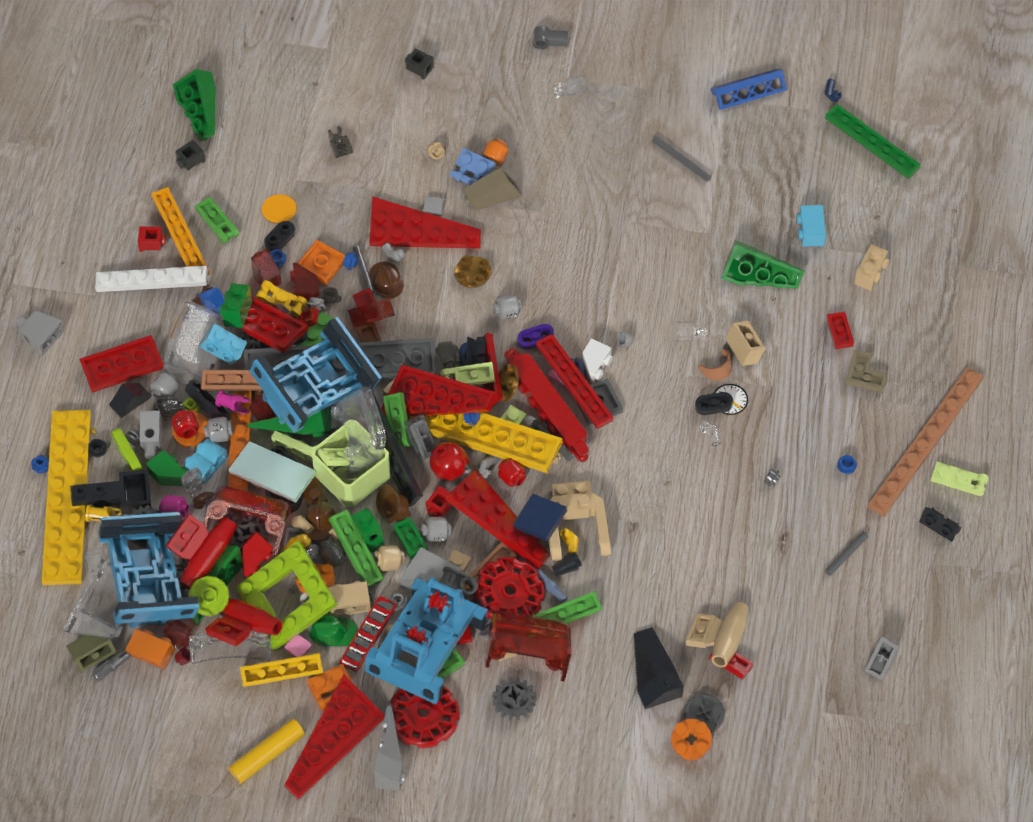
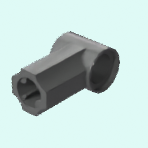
M537 26L534 28L533 46L540 50L546 49L548 46L568 47V31L549 30L546 26Z

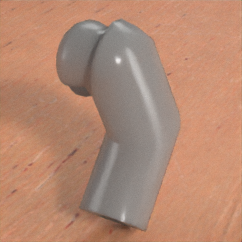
M390 243L382 246L383 251L391 261L399 262L401 258L405 257V253L401 248L395 251Z

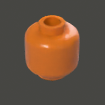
M499 139L488 141L482 157L495 162L496 165H502L509 151L506 147L507 144Z

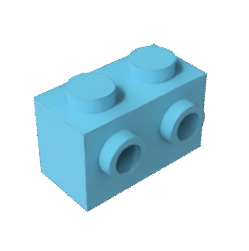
M823 205L800 206V213L796 214V223L800 224L798 240L801 239L802 247L824 246L826 232Z
M214 323L205 332L199 347L232 366L241 357L247 342Z

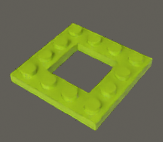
M299 541L236 586L244 602L264 609L276 618L278 617L265 597L264 592L292 571H294L310 599L281 620L283 627L278 635L263 634L273 651L278 650L338 605L304 546Z

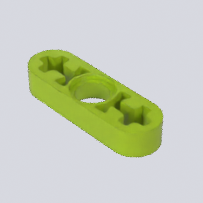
M120 427L110 431L130 471L143 470Z

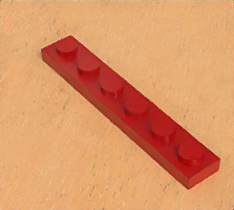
M551 334L537 341L536 347L595 428L599 429L612 422V414L554 335Z

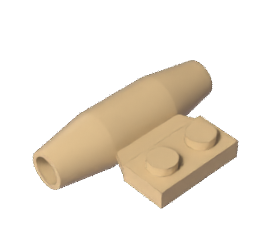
M743 602L734 603L723 621L715 615L697 613L686 638V646L706 648L707 646L714 645L712 663L717 667H725L737 651L746 629L748 606Z

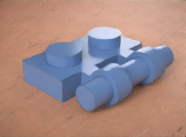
M463 148L455 163L461 168L459 171L452 169L450 176L460 183L464 182L471 185L493 172L496 163ZM467 171H470L474 173L475 176L471 178L469 176H466Z

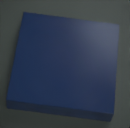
M532 494L513 525L517 530L548 542L568 510L566 506Z

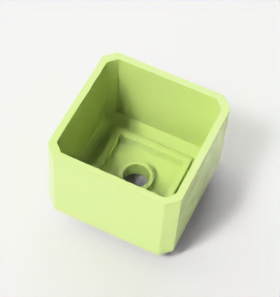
M348 421L312 449L313 468L316 471L315 477L345 507L353 508L390 479L389 452L357 421ZM322 448H365L375 461L372 466H327L317 453ZM349 472H356L358 474L354 478L347 476Z

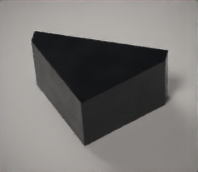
M140 383L122 384L109 406L120 418H123L150 399L151 395Z

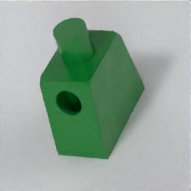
M369 508L351 515L370 553L377 551L380 546H385L382 529Z

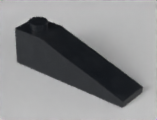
M653 627L634 633L637 693L644 709L682 697L683 684Z

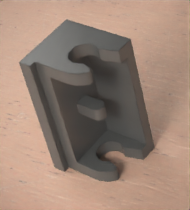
M420 414L404 422V426L417 457L424 461L430 457L436 445L424 415Z

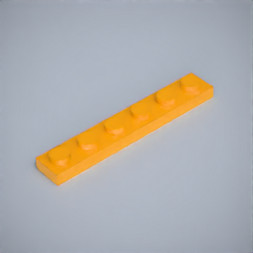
M166 187L151 193L152 199L185 267L207 266L169 188Z

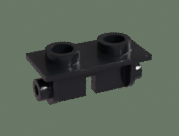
M467 337L466 366L485 363V357H479L485 354L486 341L484 337H477L476 340Z
M925 507L919 520L920 523L953 542L956 534L962 528L959 526V523L949 518L945 519L944 515L933 507Z

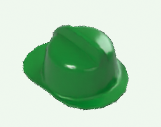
M325 615L311 626L310 636L313 642L319 646L342 647L350 645L358 632V628L349 618Z

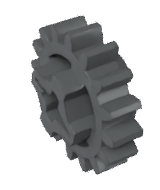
M250 515L248 519L242 516L241 521L234 519L237 527L229 542V546H237L240 548V552H242L241 545L254 530L256 532L258 530L260 535L267 542L269 541L267 536L269 535L268 529L264 522L260 523L259 518L253 520L252 515ZM235 535L237 536V539H238L237 542H236L235 539H234V536H235Z
M509 677V682L507 683L502 680V686L496 685V692H493V706H496V713L502 711L501 717L504 718L508 715L510 721L513 717H516L517 721H519L521 715L527 718V711L532 713L533 706H536V692H532L533 686L527 687V680L520 682V677H517L516 681Z

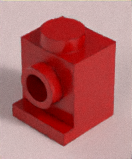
M139 226L137 240L139 252H143V250L161 251L162 245H166V234H163L162 227Z
M438 486L426 501V510L430 517H444L454 507L445 500L450 492L441 486Z

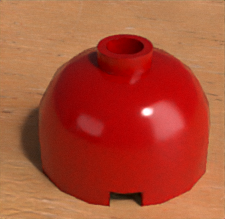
M444 442L436 446L431 452L429 458L430 468L439 480L446 479V481H452L464 474L466 464L469 465V456L459 444Z

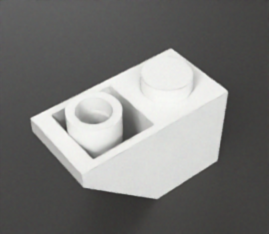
M592 338L582 352V362L585 365V372L590 385L602 378L603 369L605 366H609L613 359L611 347Z

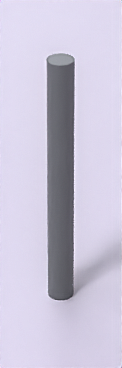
M654 136L652 139L653 143L706 182L711 179L708 173L659 137Z

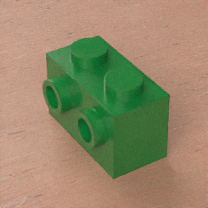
M231 283L229 291L225 293L224 304L220 306V315L223 317L224 326L243 328L253 301L250 285Z

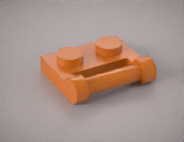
M343 664L306 680L320 711L326 708L332 695L325 699L322 697L335 691L343 674L351 681Z

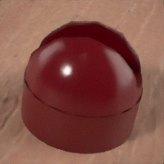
M182 647L176 652L174 658L176 663L186 665L193 657L187 648Z

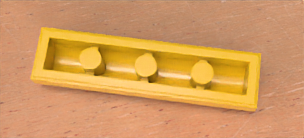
M320 653L240 667L243 687L323 673Z
M292 718L228 766V771L241 785L305 736L304 730Z

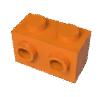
M135 629L125 651L134 658L165 670L175 651V647L171 644L172 641L163 636L157 638L153 636L154 633L147 629L142 631Z

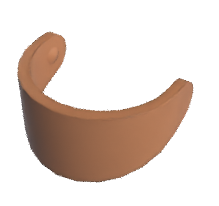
M726 349L722 350V354L726 357L727 361L720 367L707 368L699 364V370L703 375L712 380L727 378L732 372L729 352Z

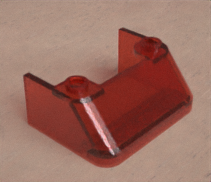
M228 486L218 487L208 505L203 522L207 532L211 520L223 519L227 514L228 508L265 517L267 532L278 536L273 552V559L280 554L291 514L289 504L282 500Z
M500 610L494 611L490 621L485 651V667L489 668L491 659L499 660L504 658L506 652L545 659V665L550 670H561V681L565 682L571 658V627L561 621Z

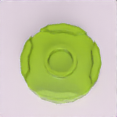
M213 576L198 579L194 582L189 592V597L198 596L199 609L197 612L204 616H214L224 611L230 598L226 584Z

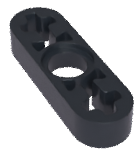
M193 380L189 381L185 387V392L211 418H227L229 415L228 411L223 406L218 407L215 404L216 399L207 390H202L201 384Z

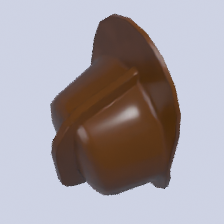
M379 262L372 266L369 275L376 293L386 299L399 296L403 291L404 284L397 267L390 262Z
M383 485L379 489L376 497V506L386 522L401 521L411 515L408 509L409 502L405 496L399 494L390 485Z
M319 498L318 501L310 504L307 508L305 519L314 527L310 534H306L311 540L319 541L330 537L329 531L333 527L328 519L337 514L335 509L328 502L323 501L322 498Z

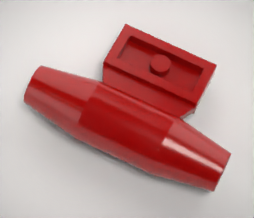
M191 514L186 515L165 545L178 557L189 559L179 580L182 586L190 590L195 581L206 577L228 547L237 525L232 520L224 517L208 533L204 524Z
M229 598L228 605L224 611L219 613L222 618L218 617L205 630L206 635L237 647L250 636V631L274 636L278 635L282 630L283 623L264 609L238 599Z

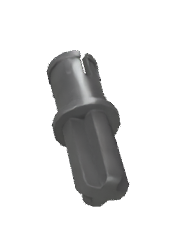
M122 648L109 659L106 658L103 664L93 670V677L97 681L102 680L112 671H117L116 668L130 659V656L127 653L120 658L126 652Z

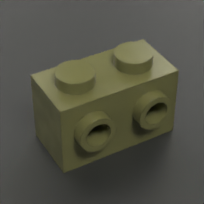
M102 626L66 645L81 673L116 653L110 638Z

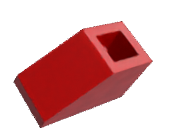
M255 530L241 545L243 574L246 577L253 575L260 569L258 565L263 560L267 561L273 554L272 550L274 547Z

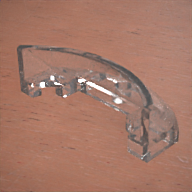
M250 631V636L236 647L206 635V633L193 634L189 641L191 664L222 658H252L271 662L272 635Z

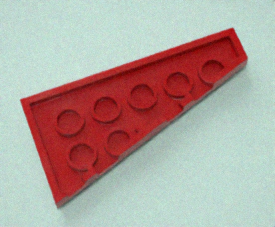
M372 196L370 246H383L386 243H390L392 247L480 249L481 229Z
M401 365L388 395L404 393L407 417L420 414L431 416L490 412L497 397V394L493 391L405 365ZM383 403L381 409L386 418L385 405Z
M476 469L446 496V501L538 570L548 561L551 555L534 536L514 528L513 524L518 517Z
M344 674L284 784V787L298 801L384 721L385 714Z

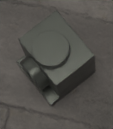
M416 48L405 58L406 69L421 76L423 80L434 68L433 57Z
M194 140L176 150L177 165L180 168L185 167L187 171L200 162H206L204 150Z

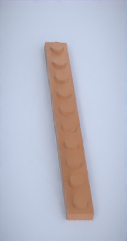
M968 367L965 369L869 502V509L883 517L886 516L980 385L984 377L983 375Z

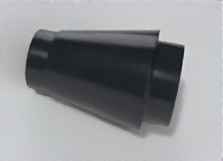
M569 552L562 560L553 565L552 569L558 577L579 570L582 563L576 552Z

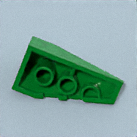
M195 69L172 85L176 101L179 105H182L185 110V116L189 117L193 130L199 140L203 142L215 134L216 87L212 72Z
M735 240L727 257L721 279L737 285L775 286L797 289L805 271L757 248Z
M321 409L320 412L310 416L305 422L303 429L295 433L313 435V438L324 436V432L330 431L331 409ZM278 417L248 423L250 428L293 433L287 423L282 425L279 423Z
M228 546L207 576L219 578L228 587L242 568L240 548ZM197 612L193 618L194 625L198 626L205 616Z

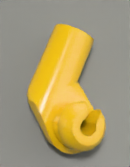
M567 528L562 529L560 537L568 545L567 554L569 552H576L577 554L578 537Z
M306 534L295 536L288 541L282 552L297 541L301 542L304 548L310 545L311 539Z

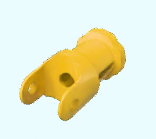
M87 505L85 521H100L101 517L121 516L122 510L106 506L98 508Z

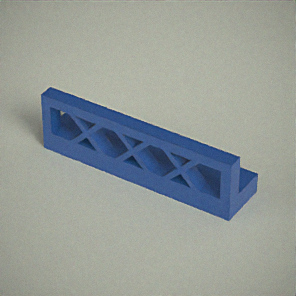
M774 69L710 88L712 95L716 96L719 110L787 90L782 69ZM779 78L781 88L774 89L770 87L773 79ZM757 84L765 86L761 94L753 91ZM742 88L749 91L744 99L737 97L739 90ZM725 93L731 95L732 98L729 103L723 105L721 95Z

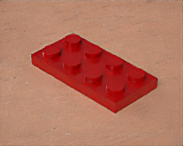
M253 296L243 328H237L282 353H285L308 331L307 324Z
M152 335L79 359L92 393L164 369V364Z

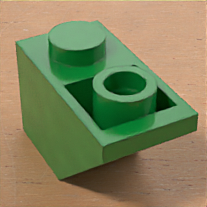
M165 450L146 463L149 475L159 485L186 487L190 485L188 470L184 466L180 467L177 464L176 458L172 454L169 455Z

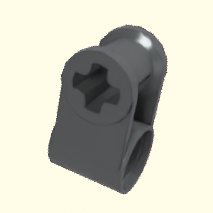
M451 567L443 568L444 573L440 583L456 590H463L464 598L470 597L477 590L478 584L473 577ZM464 583L470 586V591H466L463 588Z

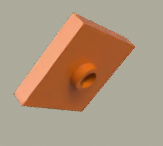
M316 240L296 264V269L327 286L343 266L346 255Z

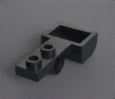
M148 470L119 472L120 481L71 485L72 506L93 504L94 507L104 508V506H110L112 502H121L123 514H132V508L138 510L139 505L143 508L147 505L151 507Z

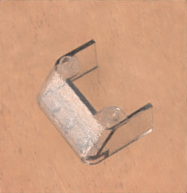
M360 387L335 402V405L331 408V428L343 426L348 439L347 447L344 448V456L348 458L349 462L346 475L347 480L358 479L381 461L386 440L385 430L370 387Z

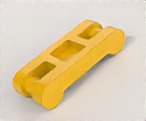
M264 280L261 285V291H258L255 297L286 314L299 318L302 313L301 309L306 306L307 300L304 297L295 296L274 286L270 281ZM269 292L273 294V296L270 297L267 295V293Z

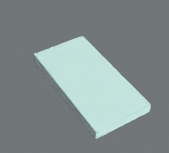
M250 441L229 468L230 474L295 503L316 475L314 469Z

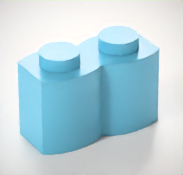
M207 438L204 442L198 444L196 453L187 457L184 467L188 470L190 476L205 484L226 460L227 450Z

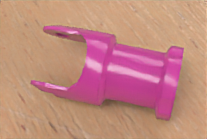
M224 390L218 392L215 404L218 407H228L231 411L242 414L249 413L248 409L242 408L241 402H250V398L238 394H227Z

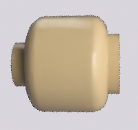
M396 545L380 546L378 551L374 553V561L381 571H396L405 560L404 552L400 551Z

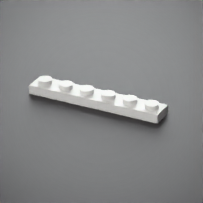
M207 266L96 272L95 289L97 292L207 286L208 269Z

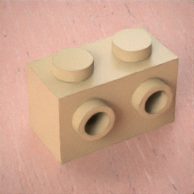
M871 244L856 272L854 284L872 291L875 283L878 284L881 279L882 270H885L888 266V251Z
M750 322L732 323L725 339L742 366L758 364L765 347Z
M355 581L346 585L335 584L332 587H328L338 603L336 607L330 610L331 615L338 617L370 612L367 581Z

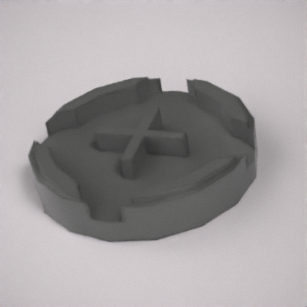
M705 693L690 698L684 711L685 720L697 719L704 722L710 732L720 728L725 716L722 702L715 696Z

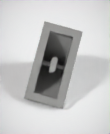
M881 636L864 671L883 680L897 659L900 645Z

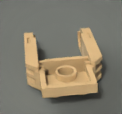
M581 481L552 484L553 497L550 500L566 506L568 510L562 520L594 516L601 556H610L611 547L604 499L592 492L591 482ZM558 527L549 539L551 561L562 560Z

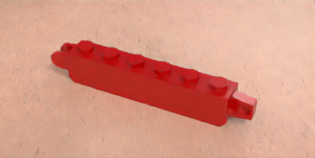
M514 348L504 352L507 364L514 365L518 371V390L521 394L526 395L531 408L536 409L539 419L547 424L548 430L554 436L562 438V445L571 454H574L579 462H586L589 448L586 445V430L531 355L526 353L520 355Z

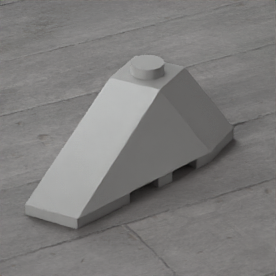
M387 705L383 723L384 734L381 733L380 748L378 747L374 767L375 788L400 791L401 784H405L406 772H403L392 706Z

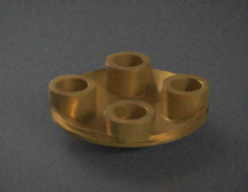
M465 255L461 257L460 262L456 265L454 276L460 285L476 288L484 285L489 280L491 267L489 261L485 258Z
M506 363L499 372L503 399L500 401L507 402L514 396L519 381L516 367Z

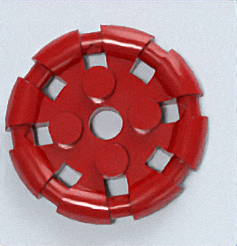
M515 557L497 558V561L488 562L477 575L478 587L474 592L476 602H479L481 607L488 610V618L493 622L495 620L499 621L505 626H517L522 624L521 620L538 614L540 611L541 601H544L545 596L543 581H540L537 570L526 561L521 562ZM514 567L520 569V574L513 572ZM501 568L503 572L498 574L496 569ZM531 579L533 584L529 585L527 580ZM490 580L492 581V583L490 585L485 584V581ZM505 587H513L515 594L508 595L505 592ZM490 596L492 599V602L488 603L486 600V597ZM529 596L534 598L533 602L527 600ZM522 608L523 613L518 614L517 609ZM499 609H500L501 611H506V614L503 615V614L498 613V612H499Z
M443 685L442 697L437 705L416 695L409 697L410 692L401 688L398 689L390 700L398 740L408 746L412 744L416 745L417 748H431L438 746L437 743L441 741H447L457 729L456 723L460 720V708L458 701L454 700L453 693ZM441 701H446L447 703L442 705ZM398 706H405L404 710H399ZM425 709L429 714L426 717H421L418 715V712ZM443 717H449V721L443 720ZM404 721L406 725L401 727L399 724ZM437 729L439 734L433 736L432 731ZM414 732H415L416 734L420 735V737H419V738H418V737H414V736H413Z

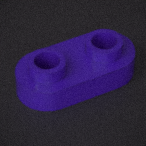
M541 324L522 330L518 334V345L526 350L535 348L536 342L545 338L542 335H554V329L548 324Z

